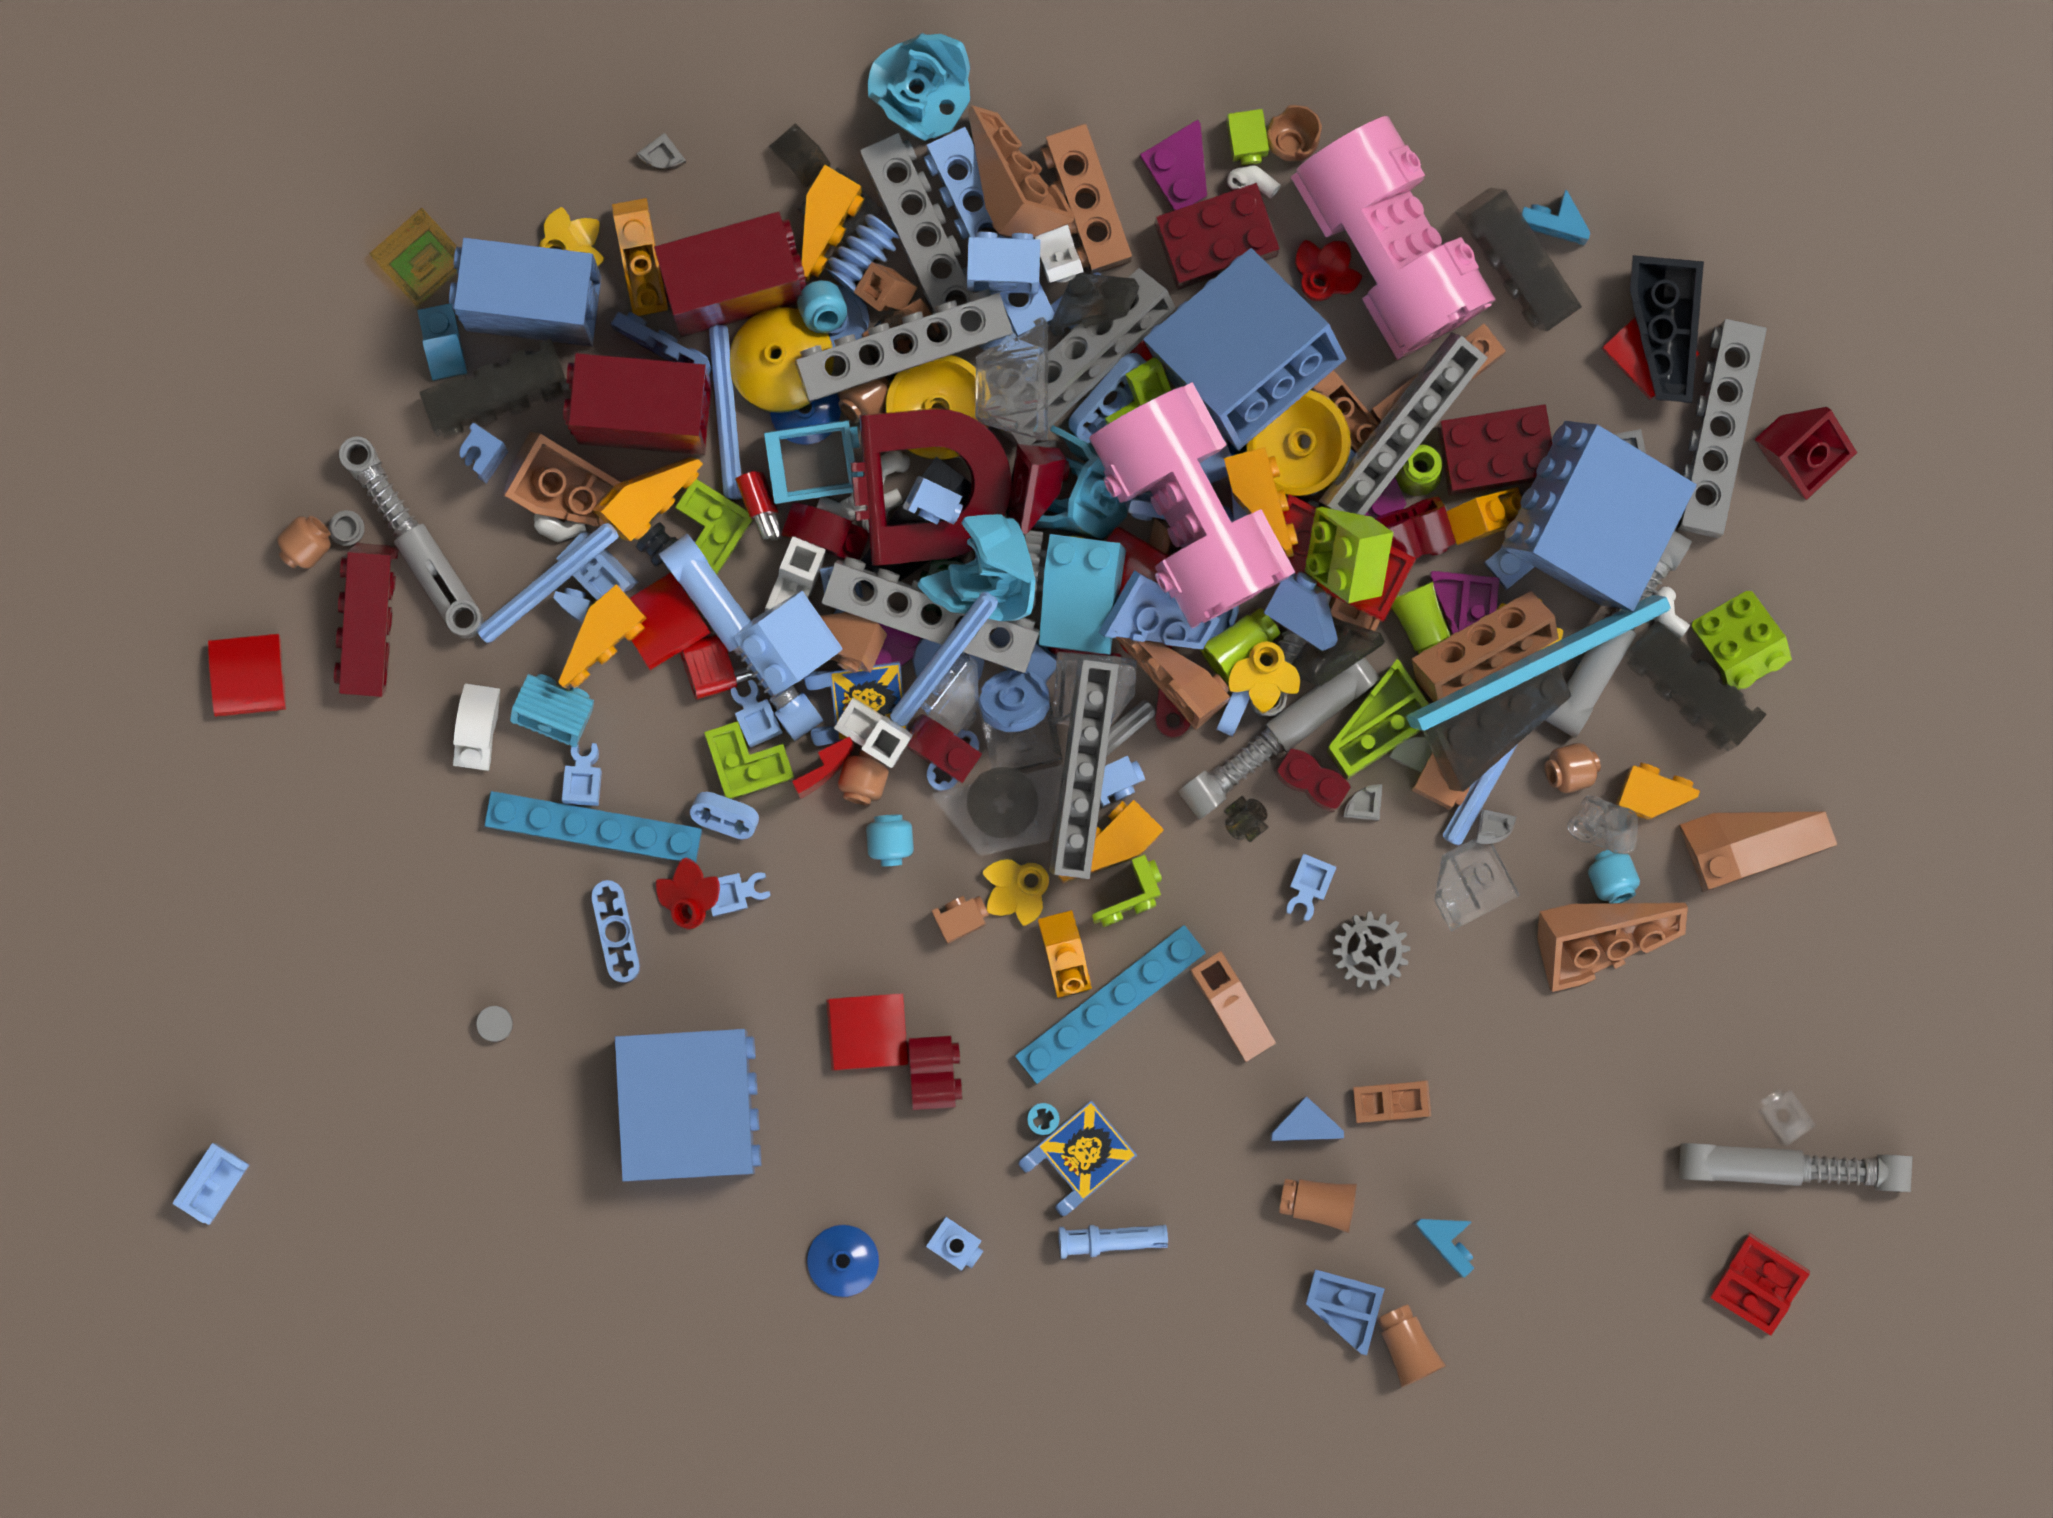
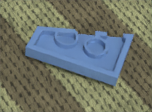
M618 312L612 321L613 330L661 358L671 362L706 364L708 375L711 373L712 369L707 356L690 347V349L683 347L677 343L678 340L663 330H659L658 333L646 327L647 322L634 313L629 312L625 316Z
M1134 570L1098 633L1110 638L1123 637L1130 638L1133 641L1145 642L1146 640L1161 642L1165 645L1203 650L1220 618L1215 617L1205 623L1201 622L1198 626L1191 629L1175 597L1171 598L1169 592L1165 593L1158 583Z

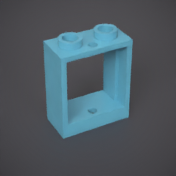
M849 420L764 432L775 504L853 493L852 477L863 476L864 474L863 471L851 472L850 463L855 462L853 448H860L857 426L850 427ZM841 431L849 483L787 491L780 439Z

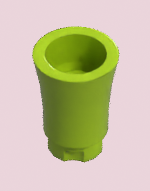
M1419 445L1395 475L1400 489L1413 496H1423L1436 489L1442 478V460L1434 448L1428 445ZM1416 462H1423L1426 465V472H1418L1414 468V464Z
M1433 582L1413 589L1396 598L1391 608L1399 618L1414 650L1418 651V654L1451 636L1441 613Z
M1261 608L1251 615L1247 614L1231 627L1209 639L1203 650L1200 649L1212 670L1227 684L1231 670L1238 661L1249 658L1252 648L1258 643L1272 642L1280 634L1277 625L1268 615L1264 614L1265 611Z

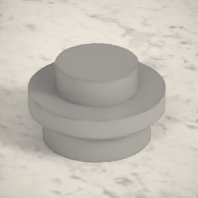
M340 511L330 520V536L341 546L355 545L364 535V522L353 511Z

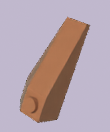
M971 105L968 109L984 202L996 232L1004 237H1012L1014 233L1033 234V237L1072 223L1075 216L1063 194L1056 185L1049 187L1041 178L1039 173L1042 171V168L1037 161H1031L1026 155L1021 153L1019 150L1022 146L1021 141L997 112Z
M530 432L512 462L503 495L535 514L600 527L606 523L593 509L616 484L621 482L542 434Z
M1116 637L1118 642L1158 688L1163 691L1165 696L1175 705L1195 730L1229 702L1230 696L1227 694L1229 687L1219 675L1215 674L1212 677L1206 669L1160 642L1146 640L1145 642L1133 641L1130 638Z
M1826 811L1712 813L1679 825L1703 892L1837 845Z
M1686 903L1569 904L1539 911L1537 939L1549 988L1552 992L1587 984L1596 979L1595 973L1611 965L1617 969L1625 965V958L1641 950L1649 953L1685 935L1688 906Z

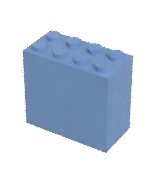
M463 238L462 247H456L454 268L457 269L458 282L451 283L449 304H452L455 315H458V320L461 321L466 331L593 347L602 277L592 253Z
M1252 248L1243 255L1236 257L1228 268L1216 278L1209 280L1202 290L1189 301L1182 303L1176 312L1163 323L1156 325L1143 339L1153 358L1156 357L1162 363L1167 379L1176 388L1184 387L1193 382L1219 432L1238 451L1347 359L1329 323Z
M1564 421L1563 425L1553 435V445L1548 455L1541 460L1537 467V476L1531 488L1524 493L1521 499V508L1515 520L1506 528L1505 540L1501 547L1601 606L1634 611L1697 484L1597 424Z
M746 1029L615 1036L622 1181L755 1174V1167L762 1166L761 1146L759 1144L754 1145L753 1131H759L760 1126L759 1110L757 1108L752 1109L751 1095H758L757 1074L755 1072L750 1073L749 1059H756L755 1038L753 1036L748 1037Z

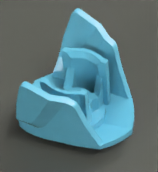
M924 33L896 44L882 53L873 62L868 79V97L885 111L890 120L917 138L926 141L929 138L936 139L951 133L970 103L968 81L970 63L964 44L943 34L927 35ZM915 85L923 88V91L919 94L912 93L910 90ZM940 104H950L953 106V113L949 115L942 114L939 107Z
M1052 425L1050 431L1063 439L1075 456L1087 463L1084 464L1066 458L1069 461V468H1071L1072 474L1078 476L1071 496L1063 500L1055 499L1047 510L1058 515H1042L1033 527L1053 528L1104 539L1127 517L1128 510L1124 502L1120 503L1117 496L1113 497L1108 492L1104 483V478L1106 477L1104 474L1105 468L1092 445Z
M1002 515L965 517L962 525L972 537L967 540V544L975 550L978 559L965 565L950 564L948 570L921 578L917 584L933 603L945 607L950 612L966 614L981 593L989 592L997 598L998 604L988 619L1004 622L1016 621L1032 613L1035 595V576L1025 537L1019 524L1013 518H1005Z

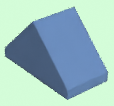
M1307 1096L1270 1133V1141L1344 1138V1131Z

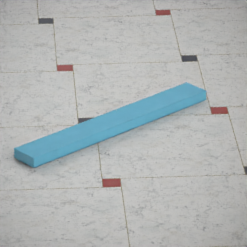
M1651 595L1639 601L1634 611L1621 610L1407 715L1410 727L1425 731L1670 611L1671 607L1667 597Z

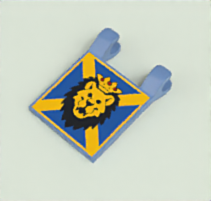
M899 661L875 664L871 673L860 669L858 673L839 669L813 671L804 677L808 690H818L831 686L835 725L853 697L881 715L890 718L892 710L904 696ZM906 725V726H902L903 728H905V729L908 731V726H907V725ZM835 726L815 727L811 730V739L816 746L838 742L847 738V736L835 730Z
M1090 1101L1022 1158L1018 1164L1027 1173L1045 1158L1050 1162L1073 1190L1055 1206L1056 1211L1061 1216H1066L1134 1159L1137 1154L1096 1105Z

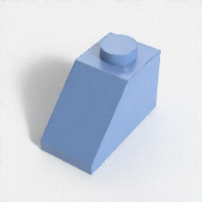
M1303 572L1294 573L1280 582L1264 614L1322 651L1335 646L1338 638L1326 592L1316 586L1317 581L1310 575Z

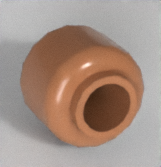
M883 377L839 392V407L841 411L854 423L860 421L859 415L882 413L886 409V398L890 383Z
M298 516L277 539L278 545L282 550L279 556L292 568L298 565L302 568L310 569L331 547L328 538L331 533L316 517L309 516L306 518Z
M1575 743L1554 749L1549 756V760L1545 762V773L1548 782L1562 793H1571L1591 787L1596 782L1597 772L1601 769L1600 760L1596 752H1591L1583 743Z
M860 751L859 756H848L844 761L838 781V788L844 793L843 798L864 806H870L871 801L880 800L887 781L888 768L865 751Z

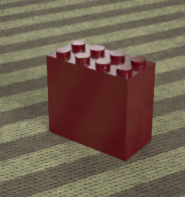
M778 211L654 246L680 338L709 330L710 327L715 325H727L752 318L758 313L773 308L797 305V300L802 296L801 291L806 286L799 253H796L795 239L789 219L782 221Z
M575 353V363L568 362L566 383L569 384L572 395L571 399L565 398L563 420H566L570 434L574 435L579 445L695 455L706 454L712 387L706 364Z

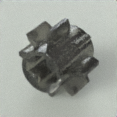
M1241 796L1224 810V813L1229 816L1225 819V828L1235 839L1242 840L1246 837L1249 842H1252L1268 829V825L1264 822L1268 817L1267 810L1257 799L1250 798L1246 801L1244 796Z

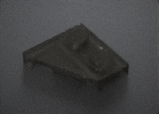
M1085 273L1076 274V277L1070 280L1049 325V329L1054 336L1064 335V328L1082 323L1084 328L1097 325L1104 320H1114L1127 316L1139 290L1135 278Z
M1332 617L1338 638L1335 646L1322 651L1307 641L1291 665L1297 669L1300 680L1322 686L1381 647L1385 642L1381 633Z

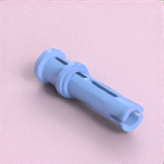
M1089 1225L1088 1229L1066 1230L1064 1227L1058 1228L1060 1259H1066L1068 1255L1089 1254L1091 1257H1097V1255H1100V1252L1113 1250L1168 1248L1166 1225L1118 1229H1099L1095 1225Z

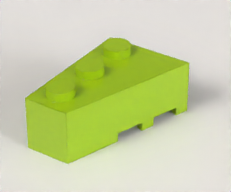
M1398 658L1327 749V753L1346 780L1421 731L1410 727L1406 716L1429 705V703Z

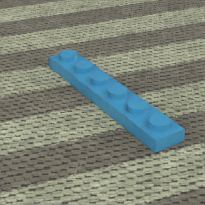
M493 791L490 794L485 827L679 862L683 858H690L695 863L697 862L702 828Z
M1183 925L1015 1057L1034 1082L1038 1084L1206 954L1205 950L1187 927Z

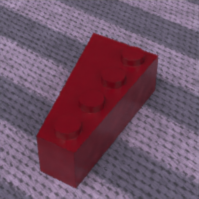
M357 543L348 551L347 556H342L340 577L346 578L345 592L339 593L338 613H344L343 627H338L336 634V648L342 649L341 662H336L334 668V683L340 684L339 694L382 697L386 692L390 642H386V635L391 633L393 620L392 607H388V602L392 600L396 586V576L390 570L391 561L398 559L399 550L396 546Z

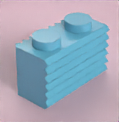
M528 674L513 705L510 721L513 724L524 726L526 729H531L533 732L551 737L553 740L557 739L566 745L577 747L592 714L594 700L590 699L589 694L582 689H574L572 687L568 690L556 685V681L547 675L538 674L535 677Z

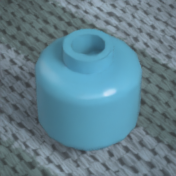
M820 280L812 282L801 291L802 296L798 298L797 304L802 320L808 329L815 333L824 334L836 330L844 323L847 316V305L841 291L835 284L830 281Z
M902 814L874 816V822L867 825L868 855L872 859L881 860V866L902 865V858L913 854L912 825L909 821L903 820Z
M1608 849L1595 856L1596 861L1588 870V875L1597 897L1602 901H1609V903H1623L1636 895L1635 890L1640 884V878L1631 857L1626 853H1616L1614 849Z

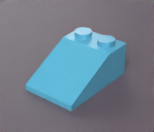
M1050 534L1044 569L1040 646L1110 655L1113 638L1104 637L1098 632L1119 598L1126 549L1121 543Z

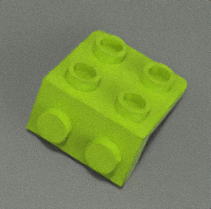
M1745 591L1692 622L1694 633L1718 664L1723 684L1730 694L1751 686L1757 679L1771 671L1781 669L1787 662L1792 660L1785 634L1752 591Z
M1144 854L1131 860V866L1143 894L1092 914L1091 918L1094 924L1101 921L1102 926L1106 927L1123 920L1122 913L1134 908L1136 914L1156 907L1155 899L1161 896L1157 883L1161 881L1162 877L1154 859L1148 861Z

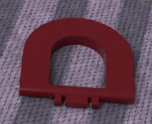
M941 408L859 415L863 462H852L850 464L851 472L863 471L864 474L863 476L852 477L854 506L866 505V510L855 511V520L868 519L872 565L939 560L963 555L973 550L967 544V540L972 537L962 525L965 517L977 515L1005 516L1012 488L1009 462L1000 442L978 420L961 412ZM945 447L955 451L963 458L970 470L972 485L969 498L962 507V511L954 524L944 520H939L938 524L930 521L896 525L886 524L880 452Z

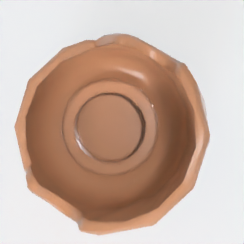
M1289 105L1282 114L1272 118L1268 127L1269 130L1267 131V140L1271 152L1284 161H1303L1317 150L1322 132V124L1318 115L1308 107Z

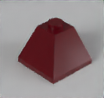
M1827 406L1780 415L1754 439L1768 462L1805 500H1808L1858 453L1834 413Z
M1017 444L1011 479V497L1006 513L1019 524L1024 534H1027L1057 498L1061 492L1062 482H1066L1068 479L1069 461L1066 460V457L1059 448Z

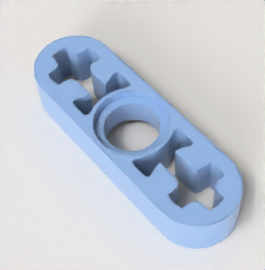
M1130 353L1122 357L1074 411L1069 419V429L1077 438L1090 443L1089 437L1107 425L1105 418L1127 406L1134 399L1125 374L1147 362L1141 355ZM1121 381L1125 384L1124 388L1119 385ZM1112 391H1117V397L1114 402L1109 405H1103L1105 396ZM1097 408L1102 412L1100 415L1095 411ZM1086 422L1091 423L1087 428L1083 426Z
M602 881L594 887L591 897L607 970L615 981L628 983L638 976L640 962L624 891L613 881ZM609 887L611 892L618 893V898L613 899V907L615 912L622 908L623 916L613 915L602 920L601 913H608L606 903L598 901V896L603 895V888ZM614 921L621 922L626 927V935L619 942L610 941L605 933L606 927ZM630 943L631 950L623 951L626 961H633L634 967L628 970V976L623 977L621 972L614 971V965L619 964L617 952L612 955L609 954V947L621 948Z

